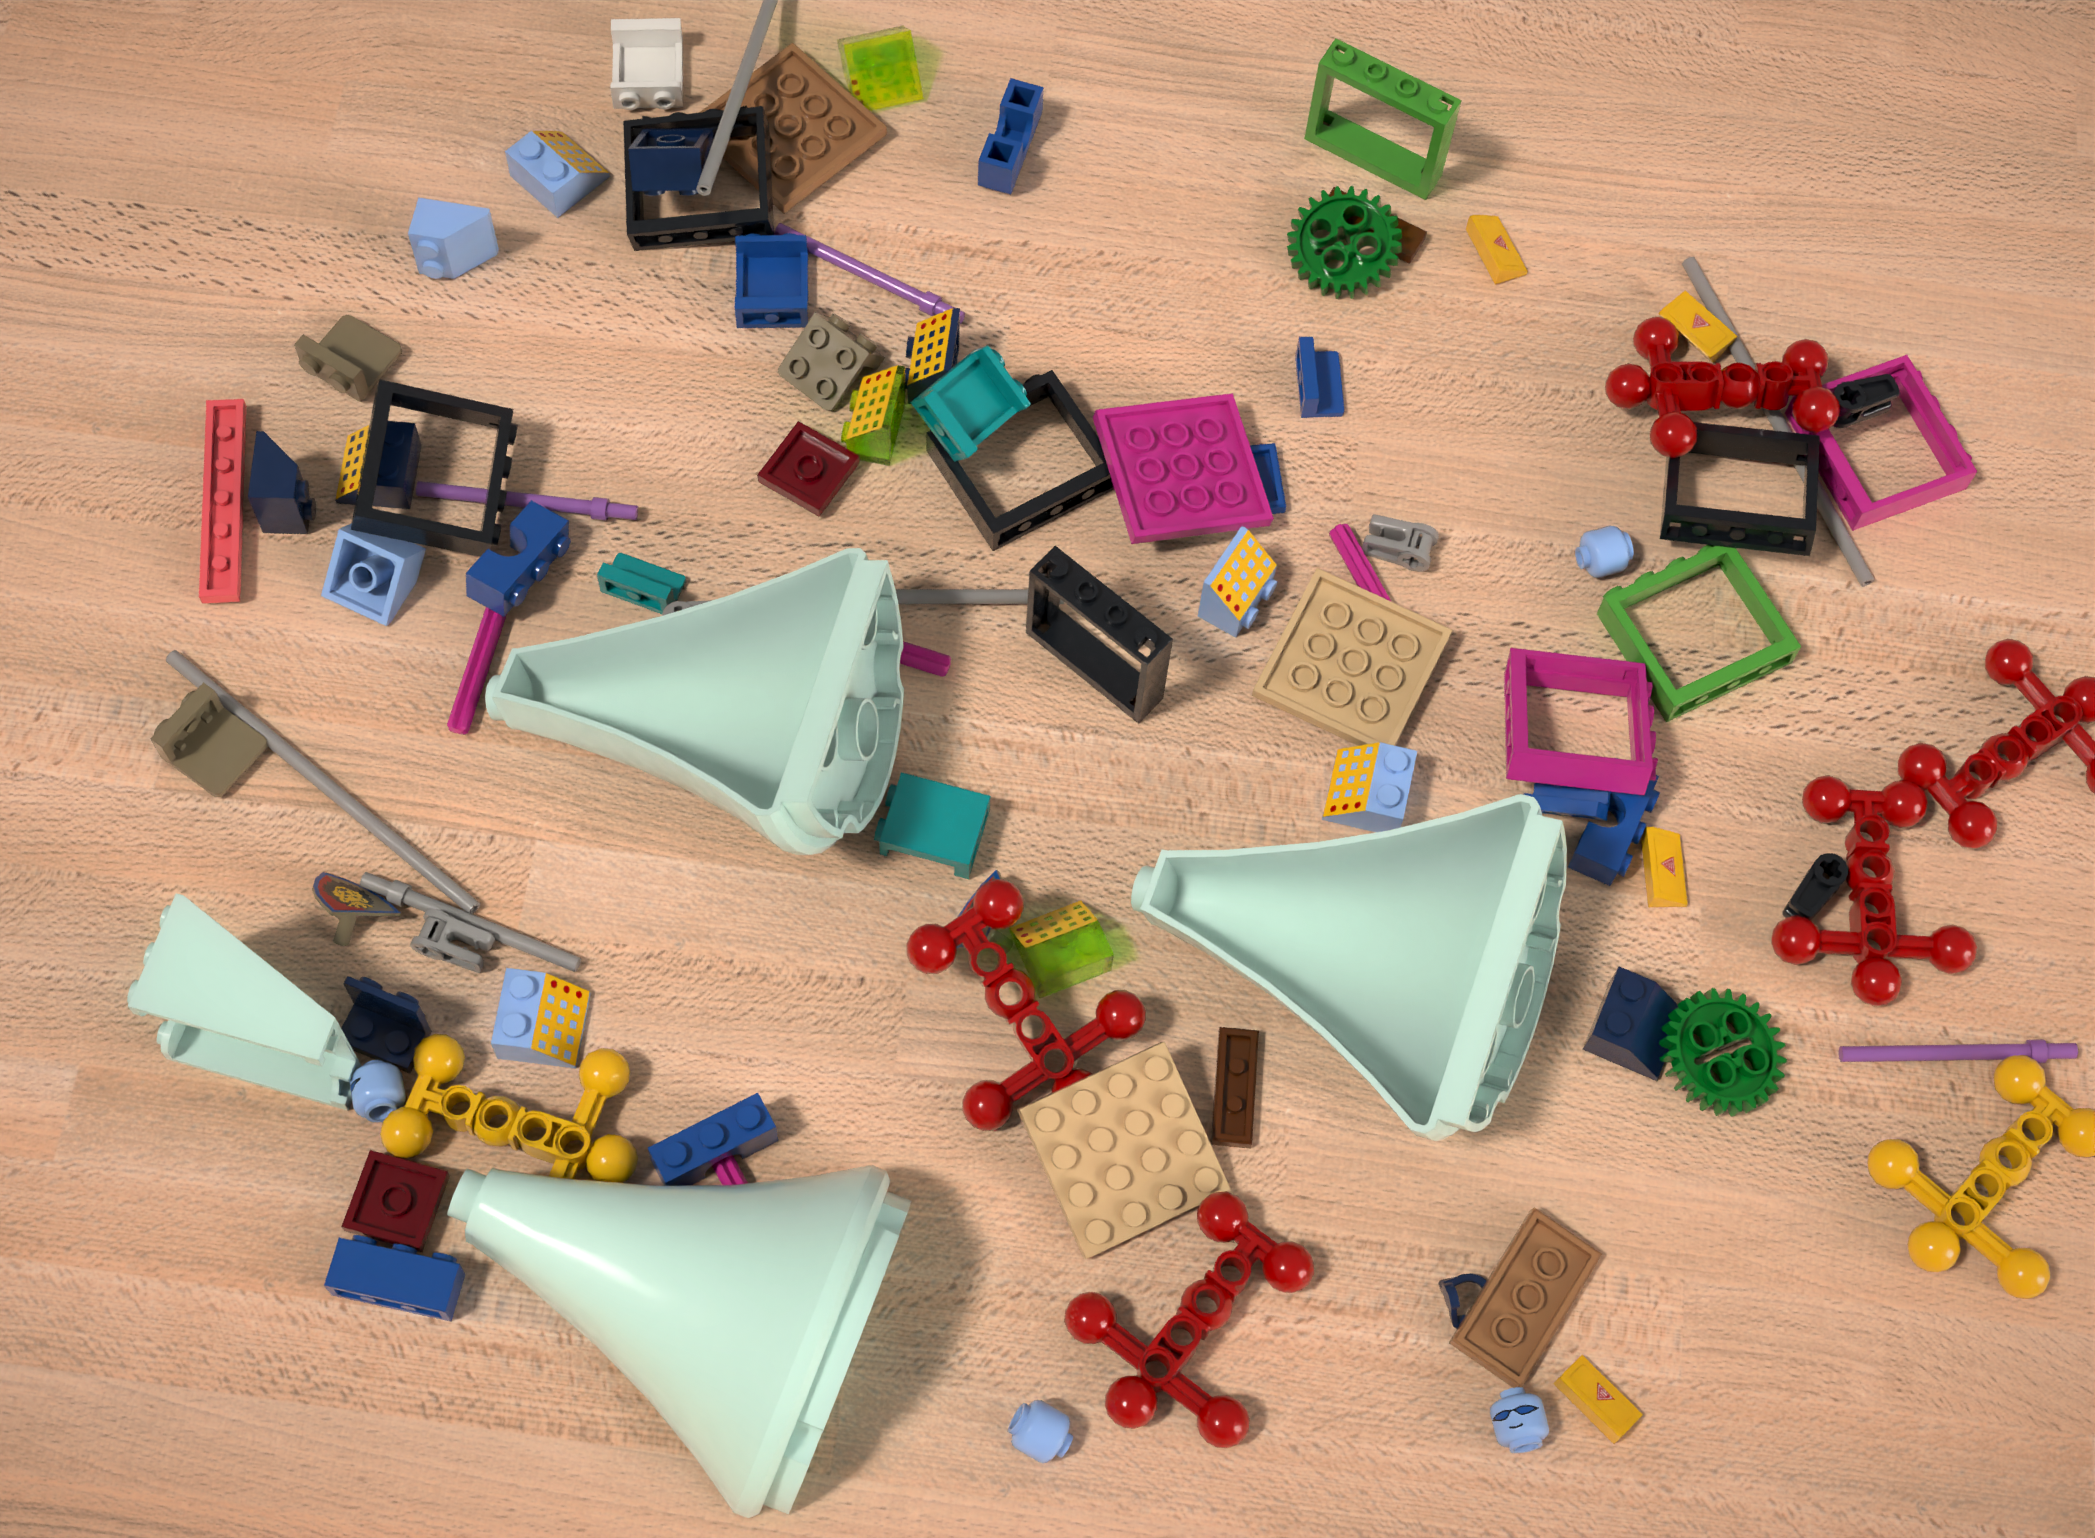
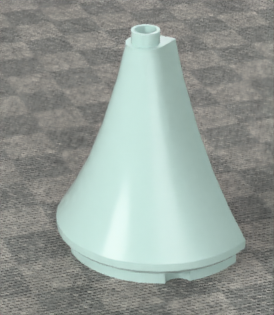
M847 548L780 577L667 615L575 638L522 648H512L501 675L492 676L487 684L485 694L487 712L491 719L505 721L511 729L521 730L578 747L632 766L687 790L740 819L785 852L795 855L822 853L833 846L840 838H843L844 833H859L870 822L883 799L896 757L904 698V687L901 683L899 670L901 652L904 646L898 599L889 563L887 560H868L866 553L861 548Z
M1518 794L1446 817L1388 831L1327 841L1229 850L1161 849L1156 866L1145 865L1138 872L1132 889L1131 904L1133 910L1142 912L1152 925L1158 926L1207 953L1278 1000L1324 1038L1356 1069L1416 1136L1440 1141L1453 1135L1459 1129L1478 1132L1490 1124L1497 1103L1505 1102L1520 1072L1539 1020L1561 927L1559 910L1566 887L1567 871L1565 830L1562 820L1542 816L1540 805L1534 797Z
M874 1165L810 1177L738 1185L655 1186L565 1179L505 1171L492 1168L486 1176L467 1168L453 1194L447 1215L467 1223L465 1228L466 1242L475 1246L521 1280L596 1345L655 1407L700 1463L735 1514L751 1518L760 1513L763 1505L789 1514L875 1301L907 1216L911 1200L888 1192L887 1189L891 1180L886 1170Z

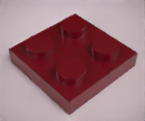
M798 421L757 474L758 482L820 517L859 465L860 456Z
M370 1150L341 1227L349 1233L389 1244L406 1245L416 1249L418 1252H423L450 1175L445 1170Z

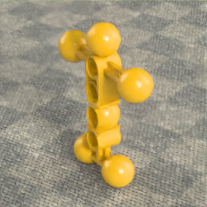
M433 1034L422 1039L415 1048L413 1064L418 1078L405 1107L390 1112L382 1122L380 1132L382 1144L388 1152L397 1157L412 1158L423 1153L431 1143L433 1129L427 1115L429 1111L443 1115L450 1128L460 1132L468 1131L470 1135H476L480 1141L489 1146L503 1147L510 1144L513 1150L517 1151L521 1147L531 1157L552 1163L553 1167L549 1177L574 1179L577 1170L587 1166L588 1172L596 1181L623 1183L632 1176L638 1162L636 1148L631 1141L621 1135L607 1134L596 1139L593 1144L591 1141L592 1133L606 1100L620 1094L628 1084L630 1077L629 1064L624 1056L614 1049L599 1048L588 1053L581 1062L579 1080L584 1088V1093L572 1121H568L541 1111L533 1110L528 1112L526 1107L521 1106L520 1108L517 1102L506 1096L486 1098L482 1092H478L475 1095L470 1088L464 1085L450 1086L446 1090L440 1089L441 1084L450 1082L459 1075L463 1069L465 1056L463 1048L457 1040L447 1034ZM457 1103H470L469 1109L464 1114H451V1109ZM500 1114L508 1116V1120L503 1126L499 1128L488 1126L489 1121L494 1116ZM536 1127L546 1129V1133L541 1139L536 1141L526 1139V1135L531 1129ZM580 1140L584 1142V1146L579 1152L574 1154L564 1152V1147L570 1141Z
M2013 1055L2006 1057L1998 1064L1993 1077L1995 1090L2002 1099L2012 1104L2030 1103L2034 1108L2032 1111L2025 1112L2016 1119L2002 1136L1991 1139L1984 1144L1980 1152L1979 1164L1973 1168L1971 1174L1960 1183L1950 1196L1919 1170L1918 1154L1910 1144L1900 1139H1887L1874 1145L1868 1155L1867 1164L1869 1174L1876 1184L1886 1189L1904 1188L1935 1214L1934 1221L1919 1224L1912 1230L1908 1238L1909 1257L1917 1267L1927 1272L1948 1270L1955 1265L1961 1250L1959 1240L1964 1239L1997 1266L1998 1283L2006 1293L2015 1298L2029 1299L2037 1297L2045 1291L2050 1279L2048 1262L2041 1253L2031 1248L2013 1249L1985 1226L1982 1221L2003 1197L2008 1188L2019 1185L2027 1178L2032 1165L2031 1160L2053 1135V1123L2058 1126L2059 1142L2068 1153L2076 1157L2095 1156V1110L2091 1108L2073 1109L2045 1086L2044 1070L2036 1060L2026 1055ZM2022 1127L2029 1129L2034 1134L2035 1140L2027 1138L2023 1134ZM1998 1155L2005 1156L2010 1161L2012 1169L2003 1166ZM1975 1183H1980L1987 1189L1988 1197L1978 1193ZM1951 1211H1956L1963 1217L1965 1226L1959 1225L1952 1219Z

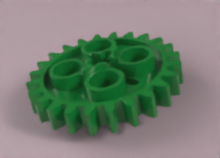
M1336 186L1334 196L1331 197L1325 190H1322V201L1318 202L1312 197L1308 198L1310 210L1299 207L1298 212L1302 220H1291L1292 229L1295 231L1287 233L1288 242L1292 243L1287 246L1288 256H1294L1291 259L1292 269L1300 268L1298 271L1299 280L1309 277L1308 287L1310 290L1320 284L1322 296H1325L1330 289H1334L1335 298L1339 299L1342 290H1347L1349 297L1353 299L1355 289L1360 288L1367 295V284L1372 283L1378 288L1381 287L1379 275L1390 278L1391 269L1388 265L1398 266V256L1395 253L1402 252V243L1398 242V240L1402 239V231L1399 228H1395L1398 226V217L1390 216V204L1380 208L1381 196L1377 195L1372 200H1368V189H1364L1357 196L1355 195L1354 187L1350 186L1347 194L1342 195L1339 186ZM1353 216L1363 219L1359 224L1355 225L1346 222L1348 218ZM1370 229L1374 230L1373 233L1367 231ZM1318 230L1330 232L1327 237L1321 239L1313 236ZM1345 239V241L1350 244L1344 245L1343 242L1340 240ZM1366 246L1376 249L1370 255H1363L1359 252L1360 249ZM1316 252H1321L1322 254H1321V255H1316L1315 253H1316ZM1331 260L1343 262V265L1336 269L1326 266Z
M1711 988L1704 994L1701 991H1697L1690 999L1685 998L1677 1004L1678 1008H1675L1668 1014L1671 1021L1661 1028L1669 1036L1660 1040L1659 1045L1669 1049V1052L1660 1057V1061L1672 1064V1068L1665 1075L1666 1077H1678L1679 1081L1674 1089L1675 1091L1683 1088L1688 1090L1686 1102L1689 1103L1697 1097L1700 1099L1699 1106L1701 1111H1704L1713 1104L1716 1116L1728 1110L1730 1116L1733 1117L1742 1112V1110L1745 1113H1749L1756 1108V1105L1761 1106L1769 1100L1768 1096L1778 1091L1779 1088L1775 1083L1784 1078L1785 1074L1777 1068L1785 1064L1787 1059L1777 1055V1051L1786 1045L1783 1042L1774 1041L1773 1036L1780 1031V1028H1768L1766 1023L1770 1020L1771 1014H1765L1760 1017L1757 1014L1759 1002L1748 1007L1745 1005L1746 994L1742 993L1733 1000L1731 989L1728 988L1720 995H1718L1715 988ZM1726 1021L1734 1027L1735 1034L1727 1028ZM1693 1034L1701 1039L1703 1047L1695 1042ZM1749 1039L1751 1041L1750 1045L1742 1046L1732 1053L1721 1054L1703 1064L1697 1065L1694 1062V1059L1706 1057L1715 1050H1724L1742 1040ZM1743 1057L1750 1061L1753 1070L1746 1066ZM1710 1070L1716 1072V1074L1719 1076L1720 1083L1713 1079Z

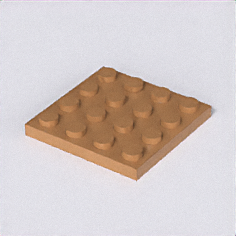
M791 43L752 73L741 107L747 105V108L764 107L770 132L773 205L783 214L887 135V126L794 43ZM731 89L699 113L709 109L724 110ZM757 135L730 137L723 159L759 191Z

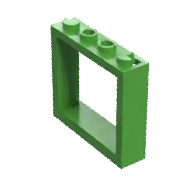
M1335 38L1318 64L1304 139L1426 200L1442 176L1462 100ZM1334 78L1434 127L1427 157L1424 158L1328 110ZM1442 101L1452 105L1449 111L1447 110L1448 105L1442 103ZM1323 121L1330 124V126L1323 124Z
M1706 545L1697 552V555L1688 559L1679 557L1660 572L1655 574L1653 571L1644 573L1635 580L1634 584L1625 588L1616 586L1603 595L1602 603L1597 612V616L1626 661L1645 663L1647 682H1652L1651 700L1666 722L1791 664L1801 649V645L1737 549L1732 547ZM1719 565L1771 645L1676 690L1624 609Z

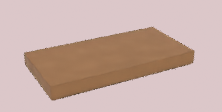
M1534 1207L1524 1219L1452 1336L1449 1344L1511 1387H1523L1602 1254Z

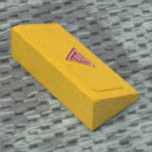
M1491 215L1469 216L1466 231L1495 285L1526 275L1528 271L1499 217Z
M1686 290L1658 313L1660 317L1671 321L1679 334L1712 363L1738 338L1734 332Z
M1645 827L1641 836L1648 907H1687L1680 834L1656 827Z
M1583 1355L1553 1383L1613 1444L1643 1415Z

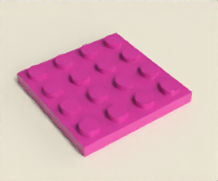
M1233 393L1097 409L1093 415L1094 424L1131 544L1236 531L1241 526L1251 529L1271 525L1274 518Z

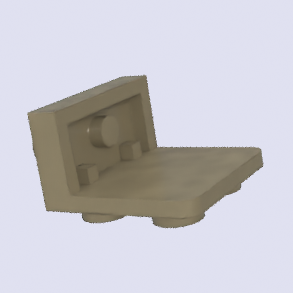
M815 312L779 366L778 373L783 379L823 409L834 411L862 368L866 366L878 369L885 357L876 351L878 345L873 340L861 333L857 337L848 329L851 325L840 316L833 313L829 317Z
M351 315L342 316L320 343L303 334L294 344L299 357V365L307 373L319 377L332 385L337 391L346 393L359 402H362L402 354L399 343Z
M204 682L196 691H191L184 697L180 708L169 719L163 720L150 738L163 760L214 797H222L268 747L266 738L225 709L216 691Z

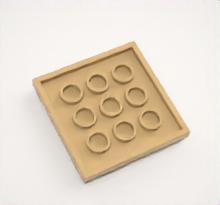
M1316 568L1259 677L1252 696L1355 745L1360 746L1381 742L1396 746L1453 630L1322 569Z
M1165 1042L1155 1044L1017 1109L1084 1259L1095 1256L1200 1205L1212 1193L1231 1190Z

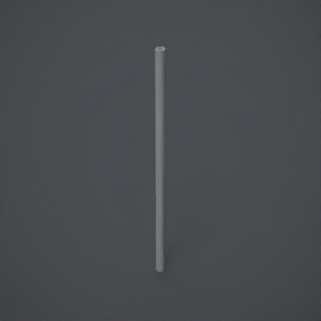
M763 0L696 188L697 192L703 196L709 195L713 187L778 0Z
M1695 257L1684 260L1682 266L1706 309L1738 336ZM1738 336L1728 348L1736 363H1745L1755 370V365ZM1762 408L1774 431L1792 433L1780 410ZM1793 464L1804 483L1805 465ZM1818 479L1817 508L1861 587H1865L1875 579Z
M173 650L168 654L166 662L197 688L204 682L215 690L223 707L263 735L267 740L268 747L459 907L471 914H474L480 907V903L177 650Z

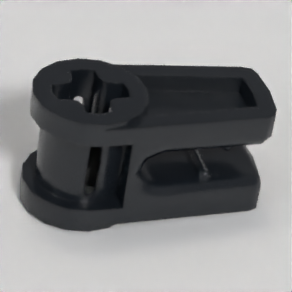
M1884 374L1838 384L1833 394L1840 403V414L1833 427L1847 428L1853 424L1888 412L1892 407L1891 400L1896 399L1900 394L1894 378L1890 374Z
M1833 853L1819 856L1782 911V915L1785 918L1799 915L1812 920L1846 880L1848 866L1844 859ZM1823 873L1828 874V875L1830 876V878H1829V879L1824 878V877L1822 876Z

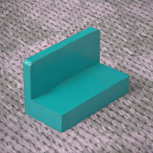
M623 553L616 555L612 565L603 562L597 573L600 592L663 614L667 605L678 600L686 583L684 575Z

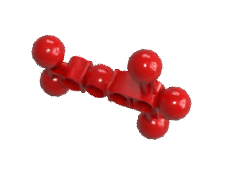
M1658 316L1648 318L1640 323L1633 337L1637 353L1645 360H1649L1650 377L1639 365L1627 363L1613 369L1605 382L1606 395L1616 407L1629 410L1639 407L1647 401L1649 406L1658 410L1659 418L1654 421L1650 429V442L1660 455L1673 459L1686 455L1693 449L1697 441V428L1694 422L1686 414L1681 413V411H1702L1712 407L1719 409L1720 402L1731 409H1742L1754 402L1755 409L1762 407L1767 410H1780L1787 405L1789 396H1797L1793 403V418L1804 431L1819 433L1831 428L1836 423L1840 414L1838 399L1829 389L1822 387L1821 378L1828 368V354L1817 341L1803 339L1792 343L1784 352L1782 362L1756 363L1755 370L1745 363H1732L1721 370L1720 363H1715L1714 365L1702 361L1671 362L1670 356L1674 354L1679 344V332L1671 321Z
M2008 638L1996 642L1988 649L1985 657V669L1989 677L2001 685H2015L2036 711L2027 716L2019 726L2015 725L2008 733H2000L1989 737L1977 753L1970 755L1950 780L1945 776L1947 761L1942 751L1934 745L1927 743H1917L1907 747L1900 754L1898 760V774L1901 780L1914 782L1924 791L1928 790L1949 815L1948 832L1952 840L1961 847L1970 849L1985 846L1994 839L1997 831V817L1993 810L1983 802H1967L1965 798L1977 799L1989 787H1995L2000 780L2007 781L2020 776L2031 760L2038 758L2063 740L2087 766L2086 783L2090 791L2095 794V741L2079 724V722L2087 724L2095 722V677L2083 676L2074 679L2065 687L2063 696L2055 697L2032 672L2033 654L2028 646L2019 640ZM2055 715L2062 718L2064 722L2059 721ZM2027 734L2032 735L2036 741L2031 740ZM1998 753L2004 754L2009 761L2001 758ZM1970 772L1977 774L1981 780L1972 777Z
M1830 775L1820 776L1810 781L1804 788L1802 804L1805 812L1814 821L1824 824L1832 823L1845 817L1848 812H1854V826L1845 837V847L1848 851L1846 855V864L1848 866L1846 882L1852 889V892L1849 894V901H1853L1849 910L1850 932L1819 930L1818 926L1809 918L1799 915L1787 917L1778 922L1773 929L1771 944L1774 953L1783 962L1793 965L1807 963L1814 959L1818 953L1852 955L1858 963L1852 972L1851 986L1853 992L1863 1003L1872 1006L1888 1004L1895 1000L1900 993L1902 984L1899 969L1890 960L1886 959L1887 957L1928 959L1938 971L1948 974L1963 972L1971 967L1976 958L1977 945L1974 936L1963 927L1953 924L1943 926L1933 931L1930 936L1897 934L1895 902L1891 894L1895 870L1891 859L1886 855L1890 850V845L1885 843L1890 832L1888 824L1899 828H1906L1920 822L1926 814L1928 804L1924 790L1916 783L1907 780L1894 781L1885 786L1882 791L1851 790L1840 778ZM1860 832L1870 835L1873 842L1864 839ZM1863 868L1872 870L1876 877L1867 875ZM1865 903L1873 905L1878 910V914L1869 911ZM1867 939L1877 942L1881 950L1872 948L1868 944Z
M992 879L985 882L976 891L972 908L945 926L925 924L918 927L910 935L907 942V956L910 963L918 971L925 974H939L946 971L954 963L957 955V946L963 944L969 953V966L977 976L984 979L980 984L982 987H985V1001L988 1008L995 1015L1004 1018L1007 1024L1013 1023V1031L1016 1038L1032 1060L1000 1083L994 1080H982L973 1084L966 1091L962 1101V1111L966 1120L974 1128L981 1131H994L1003 1127L1011 1117L1013 1103L1049 1078L1055 1079L1052 1087L1053 1093L1091 1075V1072L1082 1068H1073L1074 1061L1108 1038L1116 1041H1125L1135 1037L1142 1030L1146 1021L1145 1007L1134 993L1127 990H1114L1107 993L1099 1001L1096 1008V1018L1065 1039L1062 1038L1050 1018L1043 1011L1036 1008L1040 1004L1035 1000V987L1031 978L1025 972L1014 968L1015 966L1012 962L1007 964V956L1004 949L1000 945L990 942L982 931L985 927L1006 929L1013 926L1021 917L1024 909L1022 894L1012 882L1005 879ZM985 948L994 950L998 956L997 967L990 972L981 970L977 964V955ZM1006 982H1013L1020 989V998L1015 1004L1006 1005L999 997V990ZM1030 1015L1037 1016L1043 1024L1041 1034L1035 1038H1027L1022 1032V1022ZM1052 1049H1059L1065 1057L1063 1067L1056 1072L1049 1071L1044 1064L1046 1053Z
M1225 1191L1212 1193L1201 1202L1197 1210V1222L1200 1230L1208 1239L1218 1243L1235 1241L1238 1245L1234 1250L1223 1252L1218 1256L1213 1270H1208L1205 1273L1204 1279L1193 1282L1185 1289L1176 1315L1168 1320L1148 1347L1116 1323L1117 1314L1114 1305L1106 1296L1096 1292L1079 1294L1069 1302L1065 1310L1064 1322L1067 1331L1075 1340L1084 1344L1102 1342L1137 1370V1376L1128 1375L1118 1378L1109 1386L1105 1394V1408L1108 1416L1115 1424L1123 1428H1139L1152 1420L1157 1411L1158 1402L1155 1392L1165 1391L1197 1416L1199 1433L1208 1444L1217 1448L1235 1446L1245 1438L1249 1430L1250 1418L1247 1409L1238 1399L1229 1395L1211 1397L1184 1376L1181 1371L1195 1354L1200 1340H1205L1209 1331L1222 1327L1228 1321L1232 1313V1304L1236 1300L1237 1295L1245 1289L1251 1274V1267L1257 1260L1263 1263L1262 1270L1267 1282L1272 1288L1283 1293H1293L1305 1288L1314 1275V1262L1311 1254L1303 1245L1293 1241L1276 1243L1248 1221V1212L1242 1200L1237 1195ZM1225 1266H1234L1240 1271L1242 1278L1237 1281H1229L1222 1276L1220 1269ZM1208 1297L1216 1303L1217 1310L1212 1313H1204L1197 1308L1195 1302L1199 1298ZM1176 1329H1184L1191 1334L1193 1340L1188 1345H1178L1172 1340L1170 1334ZM1151 1361H1159L1166 1366L1168 1374L1161 1378H1154L1147 1373L1145 1365Z

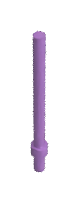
M782 223L777 225L774 235L786 233L804 235ZM807 236L809 253L918 305L920 311L930 316H935L955 308L942 302V297L930 291L924 293ZM960 310L961 324L964 320L965 312Z
M418 481L416 485L417 496L485 503L487 489L422 481ZM507 491L505 506L525 508L532 500L550 511L591 515V519L607 521L608 517L637 520L638 517L637 505L610 503L608 498L593 497L592 500Z
M2044 1039L2026 1040L2025 1044L1839 1047L1840 1062L2004 1060L2006 1057L2013 1055H2026L2038 1063H2046L2047 1059H2076L2078 1056L2076 1043H2046Z

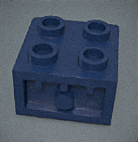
M347 976L343 984L354 1005L341 1029L353 1051L375 1060L393 1064L399 1070L410 1074L414 1067L413 1057L415 1048L422 1039L430 1036L432 1032L425 1014L418 1005L419 1001L404 992H397L396 995L383 991V987L370 978L361 977L360 980H356Z

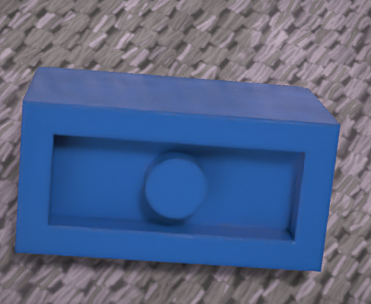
M1299 337L1295 361L1301 418L1342 417L1344 415V400L1339 353L1337 351L1315 352L1313 337Z
M1535 783L1533 794L1524 793L1523 795L1534 797L1540 805L1543 814L1607 821L1611 791Z

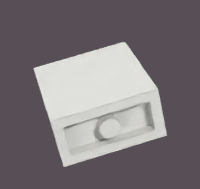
M681 18L611 19L613 67L610 90L613 109L683 108V35Z

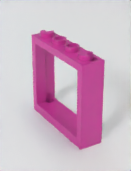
M1908 355L1825 383L1822 387L1829 389L1833 393L1837 385L1842 382L1890 374L1900 390L1899 397L1945 472L1946 476L1872 503L1830 430L1819 433L1804 431L1793 418V403L1797 396L1792 397L1785 411V415L1796 433L1820 436L1818 472L1852 531L1966 490L1977 473L1976 468L1971 462V455L1965 452L1958 440L1955 428L1947 422L1940 410L1937 398L1931 395L1923 382L1921 372L1916 370Z
M1510 648L1504 672L1506 779L1645 795L1649 780L1655 781L1656 766L1658 763V758L1652 757L1656 744V732L1650 731L1654 718V705H1648L1652 693V682H1647L1645 663ZM1527 685L1627 697L1631 760L1528 748Z

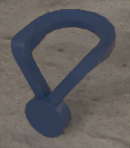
M1472 1273L1461 1274L1438 1282L1449 1309L1451 1322L1456 1329L1465 1315L1457 1316V1308H1460V1302L1455 1286L1461 1283L1472 1282L1483 1288L1486 1280L1479 1275Z

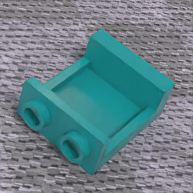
M988 345L973 350L910 402L954 462L969 458L978 450L977 445L1014 414L1025 410L1031 405L1026 397L1027 392L1024 386L1010 376L1004 367L1005 362L1002 356Z
M901 772L898 784H891L887 793L885 806L890 807L887 818H880L876 827L874 840L879 841L880 855L888 856L889 850L953 866L954 876L969 879L989 816L991 796Z

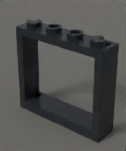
M747 105L740 107L730 137L757 135L760 208L644 220L643 191H632L628 148L642 129L713 128L714 139L724 110L709 109L702 113L692 114L678 112L663 117L651 118L642 116V119L623 121L627 236L634 251L735 241L736 236H746L748 234L774 235L769 122L763 106L747 108Z
M1053 370L1043 375H1033L1023 384L1027 392L1026 397L1031 405L1049 397L1096 467L996 518L960 463L953 461L931 430L926 432L927 453L992 551L1114 490L1099 437Z
M380 379L373 402L350 530L479 557L487 549H490L491 545L497 546L501 524L495 523L497 512H503L507 495L506 490H501L502 478L508 479L512 464V457L506 456L508 445H514L518 424L511 423L514 409ZM391 405L497 428L480 531L372 508Z
M1694 422L1697 428V441L1693 449L1688 453L1805 465L1803 518L1677 505L1680 457L1674 459L1666 457L1660 539L1810 556L1816 533L1820 436ZM1670 522L1681 523L1680 527L1670 526ZM1794 536L1803 537V541L1793 540Z
M1054 546L1029 572L1026 634L1139 724L1164 697L1173 638L1061 549ZM1060 599L1140 662V672L1059 608ZM1046 623L1050 628L1043 634L1037 628L1041 624L1044 625ZM1143 645L1151 650L1148 657L1138 651ZM1136 698V703L1134 707L1131 703Z

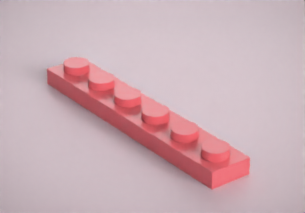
M244 399L206 400L199 598L202 604L240 602L247 407Z

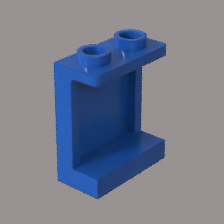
M793 233L736 236L735 317L737 328H805L808 323L807 236Z

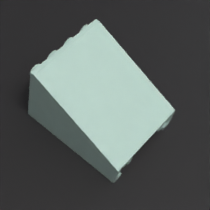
M176 893L171 906L167 905L161 914L159 922L160 932L155 943L151 942L148 945L143 960L145 967L139 980H135L131 984L127 996L128 1007L133 1014L139 1016L149 1014L168 1020L161 1024L157 1033V1044L161 1045V1052L167 1060L348 1111L352 1102L350 1081L354 1071L362 1065L336 1018L188 898Z

